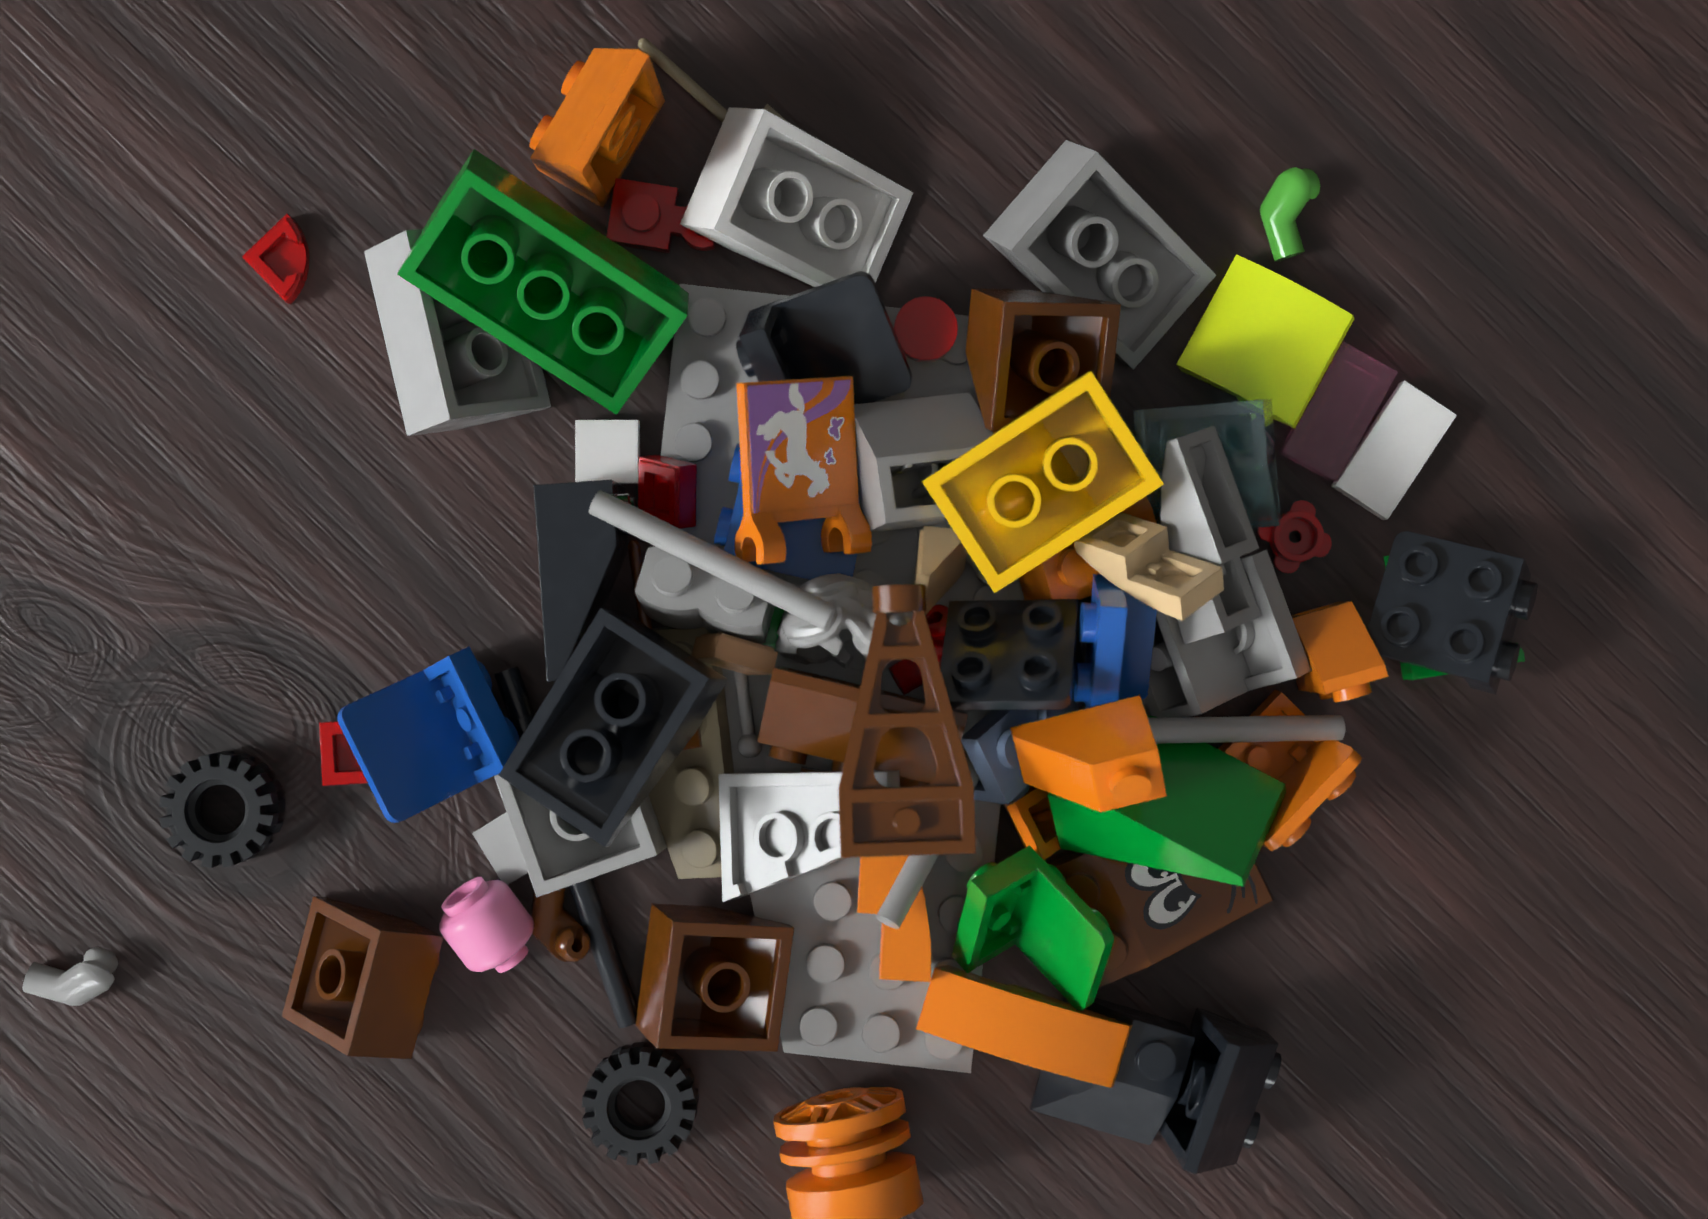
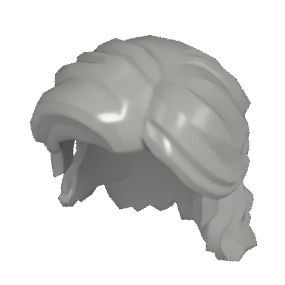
M840 573L823 575L799 586V588L835 605V613L827 628L823 630L785 611L782 614L781 622L776 632L778 639L775 651L786 658L804 665L824 663L831 659L846 669L854 656L843 645L852 641L856 649L862 653L863 658L866 660L876 616L873 613L872 586L862 579ZM887 613V617L891 623L901 626L910 622L913 613ZM897 660L890 661L884 667L883 672L887 670L888 665H893Z

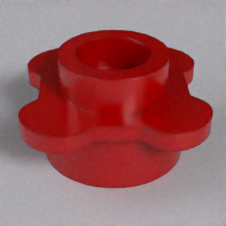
M1295 501L1291 504L1288 512L1277 518L1272 516L1265 517L1258 525V535L1260 539L1269 543L1275 554L1274 566L1282 573H1294L1298 570L1301 562L1314 556L1324 557L1331 549V537L1324 533L1321 523L1315 517L1316 509L1308 501ZM1292 531H1297L1300 534V540L1297 543H1293L1289 539V534Z

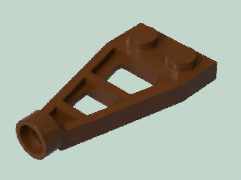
M926 585L872 586L873 613L876 616L838 788L840 858L975 854L974 785L924 613L926 612ZM887 613H913V617L909 623L898 626L889 621ZM909 659L919 666L925 694V706L921 711L913 713H887L882 709L880 705L882 674L884 667L890 661ZM895 727H914L926 735L936 764L935 777L929 784L925 786L886 787L877 781L874 775V765L879 742L887 731Z

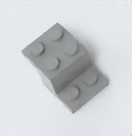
M1267 550L1240 558L1259 608L1260 617L1227 632L1184 644L1177 619L1157 610L1148 696L1142 699L1146 715L1156 716L1157 718L1199 715L1247 691L1295 679L1312 671Z

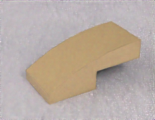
M1120 512L1074 542L1075 551L1107 580L1142 603L1181 621L1185 620L1224 590L1222 567L1169 550L1166 526Z

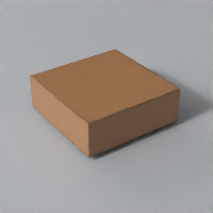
M725 633L702 634L700 637H696L692 656L701 662L745 675H770L775 667L778 652L774 651L775 648Z

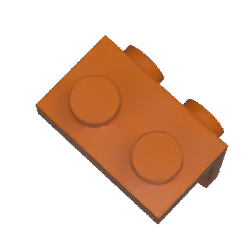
M1275 689L1250 716H1295L1305 714L1282 692ZM1339 741L1224 742L1218 748L1285 784L1286 795L1263 843V846L1270 851L1278 849L1281 845L1288 847L1298 841L1311 825L1309 816L1326 799L1333 800L1339 797L1351 786L1356 778L1354 769L1362 760V757L1352 747Z

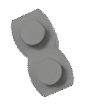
M656 546L647 549L635 588L642 611L662 625L676 629L704 627L711 634L725 633L758 644L765 643L775 608V605Z

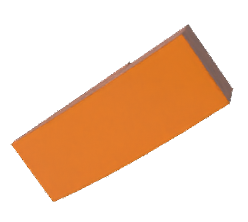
M908 856L860 857L857 913H878ZM921 887L899 929L891 928L881 922L879 979L931 982V937L923 887Z
M944 965L934 968L916 1029L1000 1058L1112 1088L1116 1081L1132 1025L1087 1009L1078 1011L1070 1003L1016 984L1005 985L971 972L967 974L964 970L951 965Z

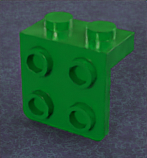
M1030 845L998 864L996 862H989L980 867L967 883L968 891L962 915L957 923L958 931L951 954L953 959L968 974L1008 948L1016 945L1075 1009L1083 1011L1094 1003L1114 944L1113 933L1104 916L1096 909L1090 908L1067 885L1062 873L1055 866L1047 864Z

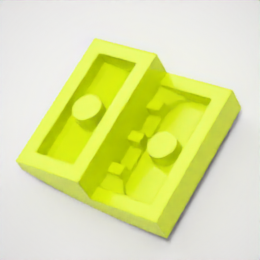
M1236 254L1179 358L1177 366L1182 372L1235 396L1239 403L1295 429L1351 327L1354 316L1307 288Z

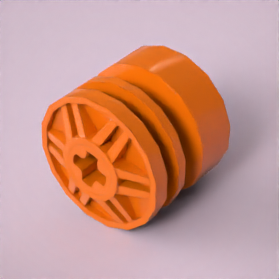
M892 1087L838 1089L818 1094L788 1106L774 1115L773 1122L776 1137L787 1141L780 1146L781 1162L789 1166L809 1167L796 1173L786 1181L792 1219H900L915 1212L924 1203L915 1156L905 1152L889 1151L911 1138L909 1122L899 1119L906 1112L902 1090Z

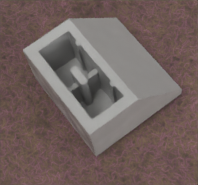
M970 392L854 404L859 503L861 511L870 526L871 533L948 524L949 522L922 481L994 434L993 431L985 428L982 413Z

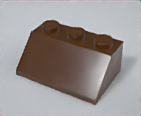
M776 665L773 668L757 742L770 745L769 757L805 765L807 756L810 754L833 760L830 771H842L861 685ZM881 690L880 705L887 713L919 712L924 708L925 700ZM952 710L960 739H962L968 714L964 710ZM914 727L892 728L883 735L879 742L874 770H899L900 787L925 786L929 784L935 777L936 764L928 738L922 731Z

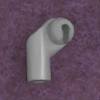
M94 947L86 951L82 963L74 965L67 971L34 962L25 975L22 989L23 992L70 1006H81L109 990L115 980L112 974L118 967V959L111 951Z

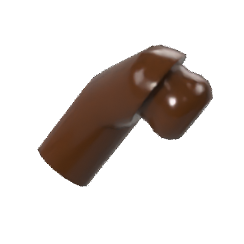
M565 888L536 897L535 891H533L531 917L534 921L533 935L560 961L576 962L583 959L590 950V937L584 931V928L564 908Z

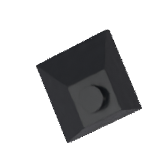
M1063 996L1061 1001L1069 1003ZM1095 997L1094 1003L1087 1007V1010L1132 1025L1114 1087L1109 1088L1040 1070L1030 1110L1151 1145L1177 1100L1195 1037L1183 1023Z

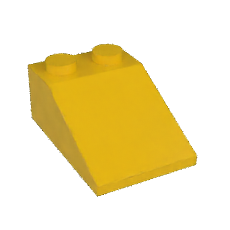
M1091 371L1071 382L922 481L994 593L1164 485Z

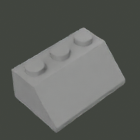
M423 229L405 230L364 251L407 436L459 430L551 407L541 366L397 275L398 270Z

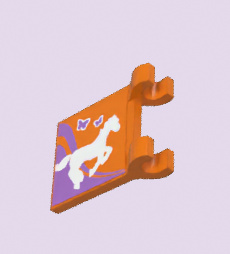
M853 376L736 383L743 519L735 537V556L746 562L756 561L757 564L785 562L786 544L778 522L826 518L821 530L823 552L843 551V554L871 552L872 534L870 526L859 506Z

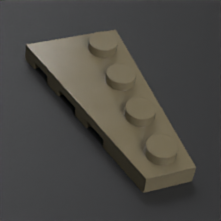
M704 627L696 629L653 628V631L692 655L696 637H700L702 634H711ZM704 663L723 676L721 667ZM724 687L699 726L703 747L681 751L649 793L678 879L722 877L718 774L734 773Z

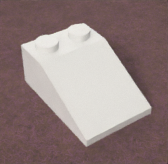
M729 107L680 224L733 252L813 287L859 271L869 273L876 283L913 192L765 109Z

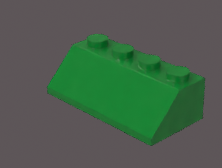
M475 149L441 198L397 273L401 278L616 415L688 316L689 293L677 283Z

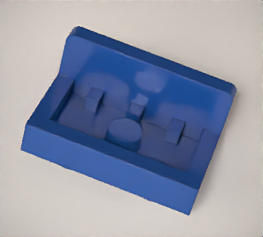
M1093 574L1091 603H1082L1080 608L1079 638L1080 642H1087L1085 663L1076 662L1073 689L1074 701L1084 702L1085 709L1139 695L1142 700L1148 696L1157 610L1127 594L1101 574Z

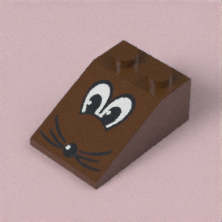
M1070 850L1048 858L1046 862L1055 866L1062 873L1067 885L1090 908L1096 909L1104 916L1113 933L1114 944L1099 988L1150 967L1273 901V896L1256 861L1244 887Z

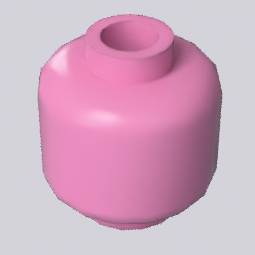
M476 877L454 890L443 902L441 908L445 913L439 923V930L470 971L484 972L495 968L498 973H503L519 964L528 954L529 949L525 944L532 935L534 921L504 881L490 880L485 882L482 877Z

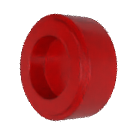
M925 296L910 300L900 309L895 319L894 330L904 355L914 361L927 363L941 359L951 350L957 338L958 324L954 312L945 302L934 297Z

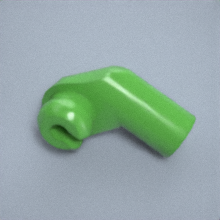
M1293 167L1285 170L1277 176L1261 203L1260 215L1274 262L1289 259L1305 252L1295 220L1309 199H1316L1320 192V180L1311 169Z

